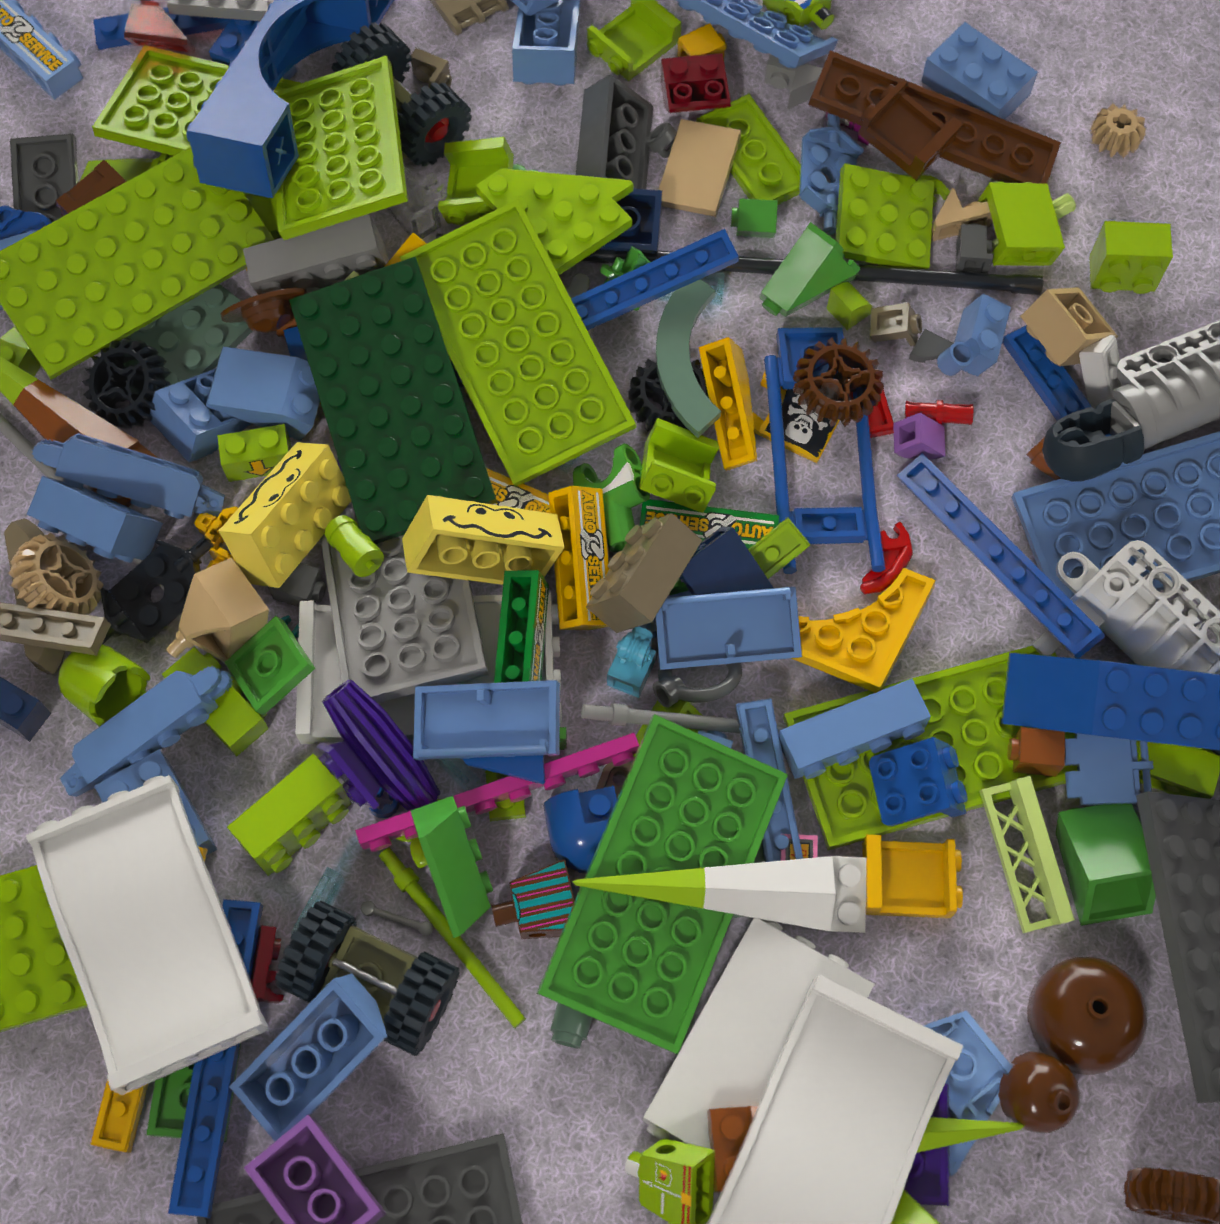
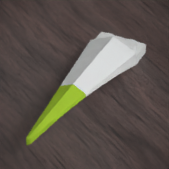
M826 856L576 879L573 882L576 886L817 930L865 933L867 858Z

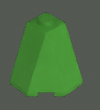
M810 222L761 291L759 299L764 301L761 305L774 316L780 313L786 317L829 294L831 288L836 285L854 280L860 267L851 259L847 263L843 259L845 255L842 246Z

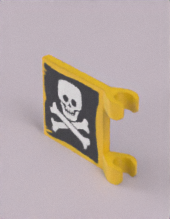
M764 372L760 385L767 389L766 373ZM780 386L785 449L817 463L840 420H837L836 424L832 427L830 426L829 419L825 417L822 422L818 423V414L816 412L810 415L806 414L808 404L798 405L799 394H794L793 389H782V386ZM752 412L754 433L771 441L769 413L765 421H763L757 414Z

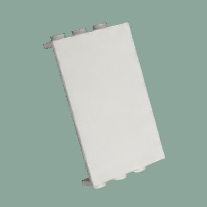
M753 918L643 1117V1122L649 1124L646 1131L660 1140L670 1137L675 1141L710 1148L707 1110L746 1107L750 1105L759 1106L780 1054L808 995L807 993L812 981L819 974L868 998L875 984L849 970V964L840 957L829 954L826 957L814 950L816 948L815 944L808 939L798 935L794 939L782 932L783 927L779 923Z

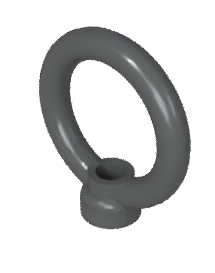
M741 663L725 664L728 668L727 677L717 685L707 688L685 687L683 681L678 676H672L673 669L660 670L659 668L658 681L653 684V691L657 700L667 708L676 704L679 700L692 703L718 700L731 693L738 686L742 677Z

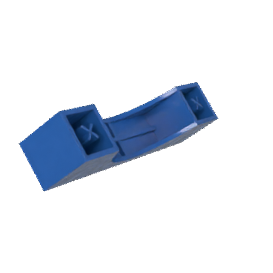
M274 0L270 3L267 12L261 21L257 22L255 30L249 39L243 43L242 49L235 60L231 61L228 70L222 79L216 83L214 91L208 100L202 104L201 110L194 121L188 125L187 140L191 145L193 165L197 169L200 183L274 198L299 157L289 103L273 92L278 82L294 65L309 55L329 46L350 41V35L353 32L356 34L360 33V27L364 25L368 28L371 23L376 22L379 25L393 0Z

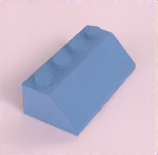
M353 974L334 978L229 1086L274 1141L278 1140L308 1114L311 1115L387 1038L376 1000Z

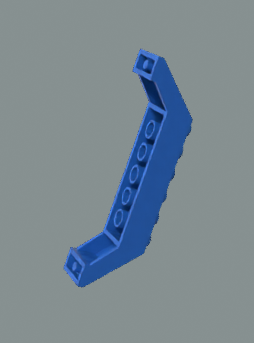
M1009 653L1001 724L1220 750V674L1099 660Z

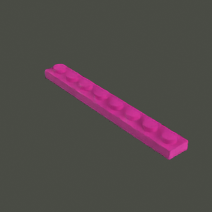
M634 732L545 763V784L508 776L454 795L453 798L457 808L465 806L467 813L475 811L476 815L484 814L496 809V803L509 798L511 803L524 800L531 796L530 791L543 786L545 790L558 788L566 783L565 779L577 774L580 778L592 776L600 771L599 767L611 762H613L614 766L626 764L634 759L633 755L637 753L639 743ZM411 811L355 830L360 846L363 850L370 848L371 852L391 846V840L404 835L406 839L418 837Z

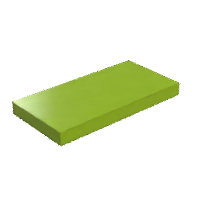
M750 94L732 101L731 107L718 108L696 118V122L741 130V139L730 173L749 199L777 200L779 205L800 195L801 164Z

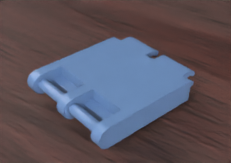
M1075 733V738L1065 739V766L1077 765L1078 770L1065 773L1067 798H1080V805L1137 803L1136 795L1141 794L1139 770H1142L1144 792H1152L1150 770L1154 769L1153 761H1149L1148 743L1140 741L1141 761H1138L1136 740Z

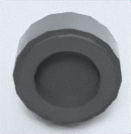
M662 123L649 134L646 139V145L654 153L658 152L663 158H669L677 131L670 123Z

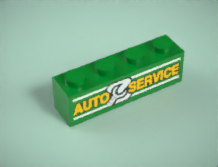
M649 499L642 503L639 525L642 526L648 523L654 517L659 519L672 513L700 537L702 541L722 526L733 527L747 549H749L778 525L779 515L708 506L701 513L675 502Z
M539 570L504 571L494 683L541 681L549 584Z

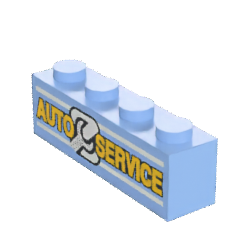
M0 0V49L54 100L83 79L78 68L81 66V63L71 50L65 51L53 33L47 34L44 32L39 21L33 15L28 17L17 0Z

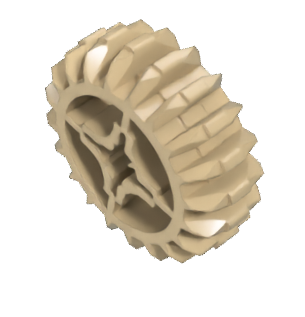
M49 533L44 536H35L20 546L10 561L12 567L8 574L14 578L11 587L19 590L16 599H24L27 603V608L33 609L37 607L89 615L95 610V607L98 606L97 603L102 598L100 590L104 584L98 580L102 572L94 569L93 565L96 560H89L86 556L87 549L80 550L77 548V544L73 542L68 543L64 535L55 537L54 534Z

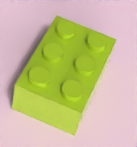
M313 753L229 824L227 828L245 851L269 876L273 872L279 873L287 868L293 860L291 856L300 848L307 849L320 838V831L330 822L333 825L340 822L348 814V807L352 803L342 784Z

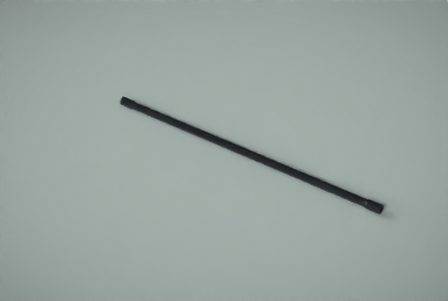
M437 233L436 239L445 234ZM598 249L581 261L614 263L616 257L625 260L629 251ZM658 250L657 253H643V255L652 262L674 251ZM739 256V262L719 271L773 275L784 259ZM857 264L860 270L854 278L855 281L1009 291L1015 294L1041 295L1043 290V276L1024 274L1001 275Z

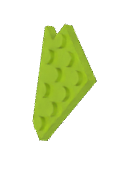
M501 168L476 184V193L493 211L517 199L520 200L558 275L632 227V218L617 204L619 200L633 192V182L631 180Z

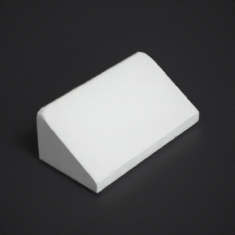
M1110 335L1084 348L1079 353L1087 400L1093 408H1096L1103 401L1113 399V390L1124 386L1117 378L1118 363L1120 361L1115 335Z

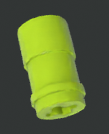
M341 515L329 522L324 533L327 541L340 553L342 560L358 577L369 576L381 566L384 559L383 552L369 536L359 529L355 520L347 515Z

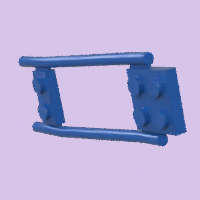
M842 327L778 328L776 339L779 358L775 355H767L764 358L776 512L779 515L778 525L789 517L810 544L863 543L864 540H868L872 571L882 572L886 568L877 513L868 416L863 415L862 420L858 424L856 423L863 510L862 507L794 508V511H790L780 386H782V389L794 388L796 382L793 381V375L797 370V362L799 359L804 358L803 355L808 348L814 350L815 344L819 341L826 346L827 341L831 337L837 345H840L844 335ZM828 364L817 368L813 372V377H819L821 373L827 372ZM863 387L856 388L853 392V399L863 394ZM794 558L783 567L785 574H793L797 571L796 559Z

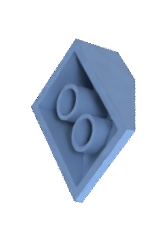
M223 347L205 407L260 427L285 424L289 437L301 441L314 425L320 398L308 361L293 356Z

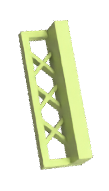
M1031 776L980 790L1022 932L1026 933L1074 921L1075 919ZM1006 791L1010 792L1014 806L1008 817L995 809L991 795ZM1015 814L1017 815L1018 822L1013 820ZM999 819L1004 821L1002 828L1000 826ZM1009 826L1022 832L1024 842L1019 852L1006 845L1004 835ZM1026 850L1028 851L1029 858L1024 856ZM1009 854L1015 857L1013 863L1011 862ZM1020 861L1033 868L1035 877L1029 888L1016 879L1015 870ZM1037 885H1038L1040 894H1038L1037 892H1035V889H1036ZM1020 890L1026 893L1023 899ZM1031 897L1044 904L1048 919L1030 924L1025 908Z

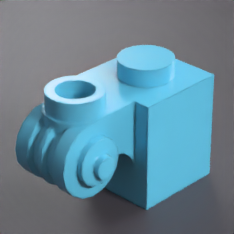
M635 627L621 641L619 640L616 647L617 654L607 673V686L634 697H640L656 659V650H653L651 647L653 634L642 627Z

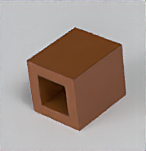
M1021 727L1014 739L1010 738L1008 743L1007 756L1008 760H1013V772L1056 777L1065 766V732Z

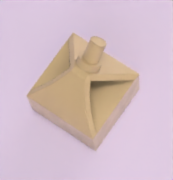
M232 557L194 574L181 615L179 630L176 632L177 638L166 648L171 656L177 658L187 647L192 648L196 645L225 662L267 624L268 607Z

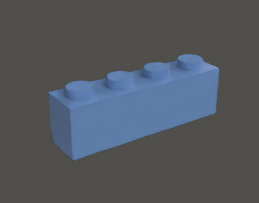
M909 679L781 729L779 739L783 755L794 778L797 779L805 776L806 779H811L824 773L827 766L837 762L839 766H844L857 760L860 753L870 749L872 753H877L890 747L893 740L903 736L905 740H910L925 732L924 728L929 722L931 715L913 679Z

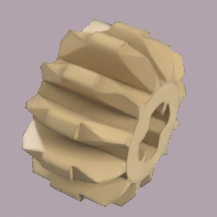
M1112 103L1108 109L1102 108L1092 123V144H1100L1099 153L1107 149L1110 151V157H1113L1118 152L1124 158L1129 152L1134 153L1139 148L1141 141H1143L1146 134V128L1144 127L1145 118L1137 116V109L1130 111L1126 108V104L1118 108Z

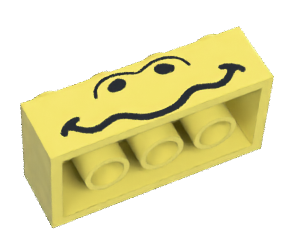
M297 442L220 528L219 533L236 564L251 584L280 588L324 535L325 528L329 522L340 516L351 502L344 476L329 445Z
M432 495L426 496L402 538L407 573L503 585L504 571L539 570L542 576L545 577L565 548L557 514Z

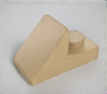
M952 188L934 221L931 242L958 235L961 224L977 223L982 226H991L992 217L988 202L981 203L976 201L962 208L956 191Z

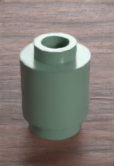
M557 1003L550 1031L553 1032L551 1041L563 1046L580 1049L582 1040H587L592 1018Z

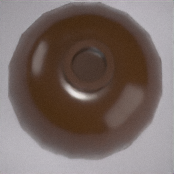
M1026 1052L1017 1056L1011 1062L1015 1065L1011 1068L1009 1074L1004 1073L1000 1080L999 1100L1006 1117L1011 1118L1014 1123L1025 1125L1023 1129L1035 1133H1051L1065 1127L1074 1118L1079 1107L1080 1090L1074 1074L1067 1065L1042 1052Z

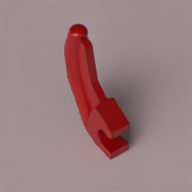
M901 522L894 525L893 529L898 534V537L895 539L890 538L885 530L880 532L886 569L882 572H873L871 570L863 577L862 584L860 585V590L863 594L883 592L890 587L902 569L906 568L911 560L913 551L910 536Z

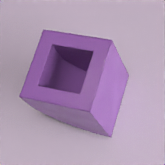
M922 413L893 423L895 454L908 459H916L923 453L929 460L946 456L945 427Z

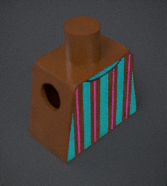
M565 860L558 861L509 882L513 900L491 905L495 926L518 922L521 939L560 937L574 904Z

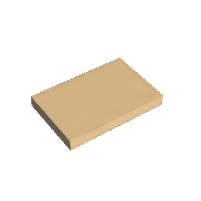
M681 119L658 189L662 190V207L717 217L741 139V130Z

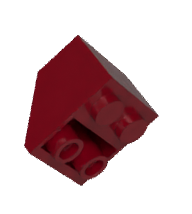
M723 53L661 59V88L664 108L668 113L731 107Z

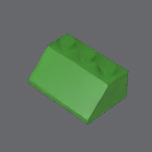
M453 796L411 810V815L452 936L455 938L461 936L491 907L487 894L493 892V888L487 871L479 873L476 862L482 860V856L476 839L468 841L465 829L470 828L471 823L465 806L457 808Z

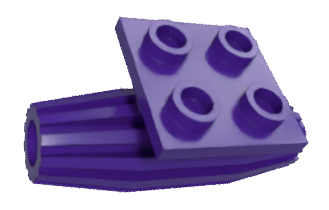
M352 679L339 685L322 700L343 741L332 744L321 742L316 746L322 754L318 759L337 779L341 777L345 782L342 786L353 803L356 802L359 807L365 804L375 810L379 806L375 797L380 787L408 812L438 801L437 798L440 795V790L424 761L413 759V745L385 709Z

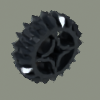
M123 338L122 342L112 341L110 348L100 349V357L91 356L94 365L93 367L85 368L90 377L82 381L85 386L89 387V390L83 395L86 399L91 400L88 407L95 411L96 415L114 426L125 429H132L133 426L144 427V420H153L150 411L151 409L156 410L153 403L155 391L171 385L169 381L165 380L171 374L169 369L164 367L167 361L158 355L157 349L147 346L145 342L140 340L134 341L129 338ZM136 359L140 362L136 366L131 365L128 368L124 365V363ZM126 400H129L131 405L120 409L115 405L119 401L124 402Z
M647 359L645 368L638 366L636 377H632L630 380V390L628 391L630 411L636 413L637 423L645 422V429L648 432L652 430L657 418L689 430L674 413L671 403H668V398L660 384L656 363ZM696 359L691 362L692 369L698 384L709 398L703 368H700V362ZM647 397L653 398L654 402L659 403L662 406V410L655 407Z

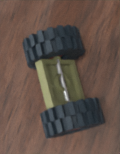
M376 22L371 23L369 28L364 25L360 27V33L356 34L353 32L350 35L351 40L348 43L345 41L340 47L343 50L336 52L334 58L337 62L332 63L331 69L334 73L387 55L392 66L401 148L416 165L419 166L420 164L424 167L428 163L431 165L435 164L438 158L445 157V143L463 141L465 138L463 132L468 131L470 128L467 122L472 120L470 107L449 86L442 82L439 85L436 82L431 83L430 88L425 85L420 88L421 93L417 94L414 92L411 95L399 83H403L406 78L403 75L404 72H409L410 65L407 63L412 61V56L409 54L411 50L388 26L383 23L378 25Z
M324 901L316 902L314 907H310L307 911L306 917H302L298 929L290 937L289 945L285 947L283 952L285 955L279 962V971L275 977L277 980L275 982L276 986L310 1003L334 978L353 974L378 1004L387 1033V1038L384 1041L413 1056H418L420 1051L422 1052L425 1048L426 1042L430 1041L446 1010L448 1002H450L453 996L452 992L458 981L456 980L459 977L460 969L425 951L416 957L356 927V917Z

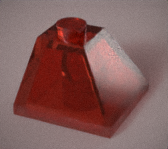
M140 0V5L131 3L124 30V38L132 45L141 47L147 45L164 50L195 53V46L164 8L159 7V2Z

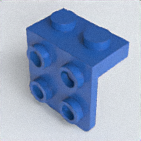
M932 737L870 758L869 766L883 824L895 826L939 812L951 817L967 814L964 802H967L966 789L963 783L958 780L956 767L959 766V760L955 749L950 744Z

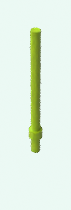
M390 847L383 850L378 857L395 877L393 882L402 893H408L514 1029L526 1020L524 1015L462 937L453 938L447 918L418 883L419 877L412 868H406Z

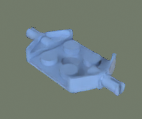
M828 113L827 127L810 129L802 137L799 196L804 202L820 213V217L824 218L823 231L828 235L836 233L840 169L844 164L857 166V158L864 152V149L841 130L840 117ZM822 173L829 177L831 183L827 182L826 177Z

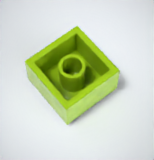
M1104 221L1089 255L1091 289H1101L1108 293L1118 290L1134 291L1137 294L1155 292L1173 258L1171 224Z

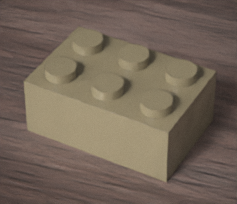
M672 513L659 519L654 517L642 526H634L625 537L627 543L623 550L616 553L609 561L608 568L610 570L605 578L600 579L590 592L592 598L586 608L616 633L653 621L702 542L700 537Z

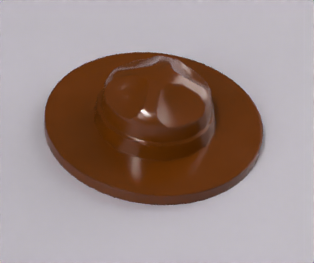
M288 288L263 293L229 306L221 312L220 316L223 322H246L250 330L265 333L273 332L282 328L290 320L291 305L289 299L307 294V290L304 288Z

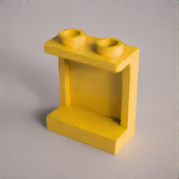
M867 834L862 842V858H867L866 915L952 918L957 912V908L962 907V886H957L956 872L961 871L962 854L961 850H955V839H947L944 843L881 841V835Z

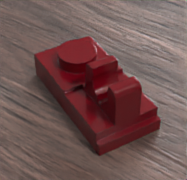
M261 925L259 928L250 981L258 1003L279 1004L284 999V995L275 994L270 988H267V984L270 985L273 981H277L275 977L278 971L269 970L271 961H277L280 952L281 938H275L277 927Z

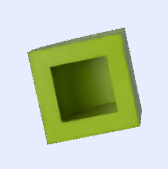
M843 282L831 288L826 309L846 330H849L869 316L873 307L850 282Z

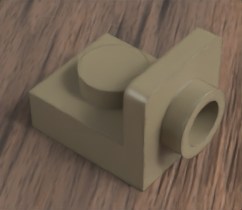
M415 48L411 54L413 75L421 82L428 83L429 88L431 83L435 82L438 85L442 82L450 87L452 76L450 75L448 61Z
M909 302L871 308L870 337L874 343L905 338L910 346L916 345L918 334L922 333V319L919 314L915 313Z

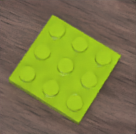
M844 164L840 169L836 241L844 249V258L890 267L929 269L934 181L920 178L916 181L910 176Z

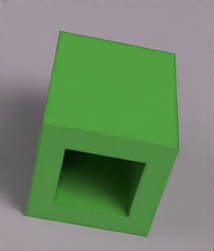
M739 198L738 208L732 207L731 227H737L736 236L774 238L776 234L778 201Z

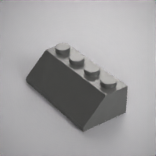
M612 75L606 76L584 90L575 175L631 180L633 188L646 189L650 149L646 145V139L651 133L653 105Z

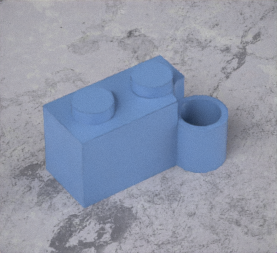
M982 294L964 308L954 344L939 354L937 358V364L941 372L945 375L953 376L963 370L971 375L979 376L994 365L998 360L1011 307Z

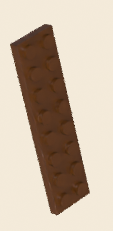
M830 50L808 105L861 126L863 121L860 118L866 108L872 103L876 106L881 101L879 99L884 90L890 84L896 86L902 78ZM908 81L905 93L941 122L946 124L954 116L963 123L954 142L941 154L940 158L1004 183H1048L1061 142Z

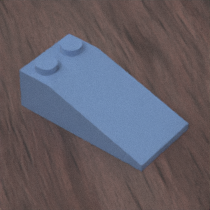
M559 0L531 16L526 15L518 8L512 47L513 82H522L524 84L553 83L559 86L574 84L580 0Z

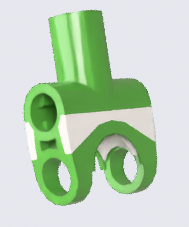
M625 443L614 449L611 473L602 482L588 463H583L573 470V486L602 489L606 538L609 550L616 553L623 550L627 543L625 537L635 526L631 508L648 501L650 498V493L640 490L642 463L635 450Z

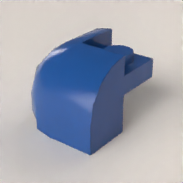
M614 786L584 792L574 789L552 796L545 801L543 808L550 846L555 858L559 861L565 860L566 867L578 873H587L617 801Z

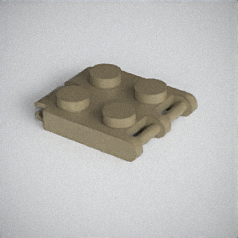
M430 0L456 36L462 33V29L476 22L478 24L484 23L486 17L498 11L504 13L509 10L505 0Z

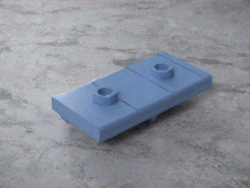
M796 586L666 598L655 616L660 670L802 657Z
M557 680L415 687L413 759L559 755L560 683Z

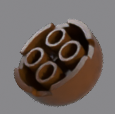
M1074 957L1056 964L1039 978L1031 991L1028 1001V1022H1030L1033 1036L1040 1046L1039 1049L1042 1053L1048 1054L1067 1065L1073 1073L1095 1075L1119 1067L1137 1052L1146 1033L1147 1009L1139 987L1124 970L1104 959Z

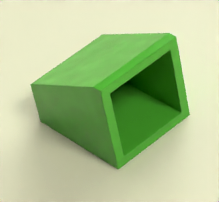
M1132 804L1095 805L1060 811L1058 813L1055 834L1080 925L1084 926L1152 914L1156 894L1142 825Z

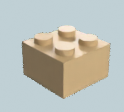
M1079 287L1047 289L1020 316L1027 325L1026 330L1028 333L1040 341L1046 349V356L1058 366L1081 364L1079 353L1084 348L1110 335H1115V338L1118 337Z

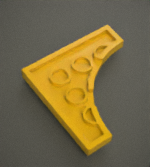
M903 568L890 587L878 596V600L861 610L855 608L847 612L835 614L833 619L809 620V617L798 616L802 657L791 659L874 693L881 691L934 590L936 580Z

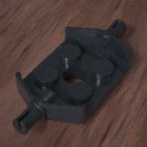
M204 535L190 549L184 550L157 539L155 542L160 546L110 590L102 588L100 591L104 617L111 625L102 644L114 634L119 636L125 634L148 643L183 612L193 576L201 571L200 564L202 562L200 558L214 547L211 540ZM162 585L164 587L162 599L158 602H153L151 600L152 590L156 586Z

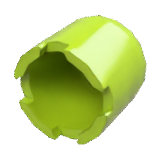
M102 644L97 655L71 652L60 667L58 683L63 696L100 727L147 692V680L150 681L151 678L142 667L111 647Z

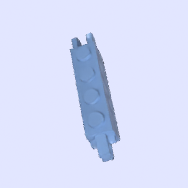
M80 433L69 437L64 443L55 440L51 441V439H42L32 449L33 458L39 461V463L43 462L44 465L57 468L55 476L63 478V482L67 485L82 488L83 485L97 488L96 492L109 498H117V495L130 498V503L142 508L149 509L153 505L165 509L164 513L174 518L184 519V516L191 517L193 513H209L219 516L224 504L225 495L203 485L204 479L198 470Z
M207 666V668H204L203 671H199L195 675L175 671L74 745L72 757L75 764L60 777L68 795L78 797L95 788L94 786L153 752L177 743L181 738V734L189 728L199 726L207 721L209 714L218 708L215 700L231 688V684H233L232 675H229V672L224 670L220 671L215 667Z

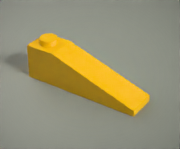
M730 337L698 347L709 399L721 410V417L714 425L724 470L728 471L757 461L750 384L743 349Z

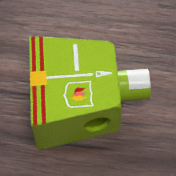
M661 1139L643 1153L633 1151L628 1156L625 1171L627 1174L639 1179V1201L643 1207L670 1224H705L709 1221L713 1212L715 1150L670 1139Z

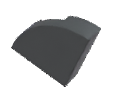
M924 329L911 351L909 359L920 363L937 359L939 354L954 343Z

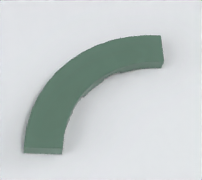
M702 279L672 293L659 321L656 338V365L662 390L665 391L674 413L697 438L721 417V410L711 402L698 384L690 361L689 342L692 329L702 311L715 298V290Z

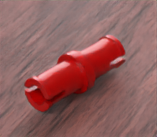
M936 400V403L906 401L905 418L922 413L941 425L942 423L972 425L974 407L973 404H944L943 400Z

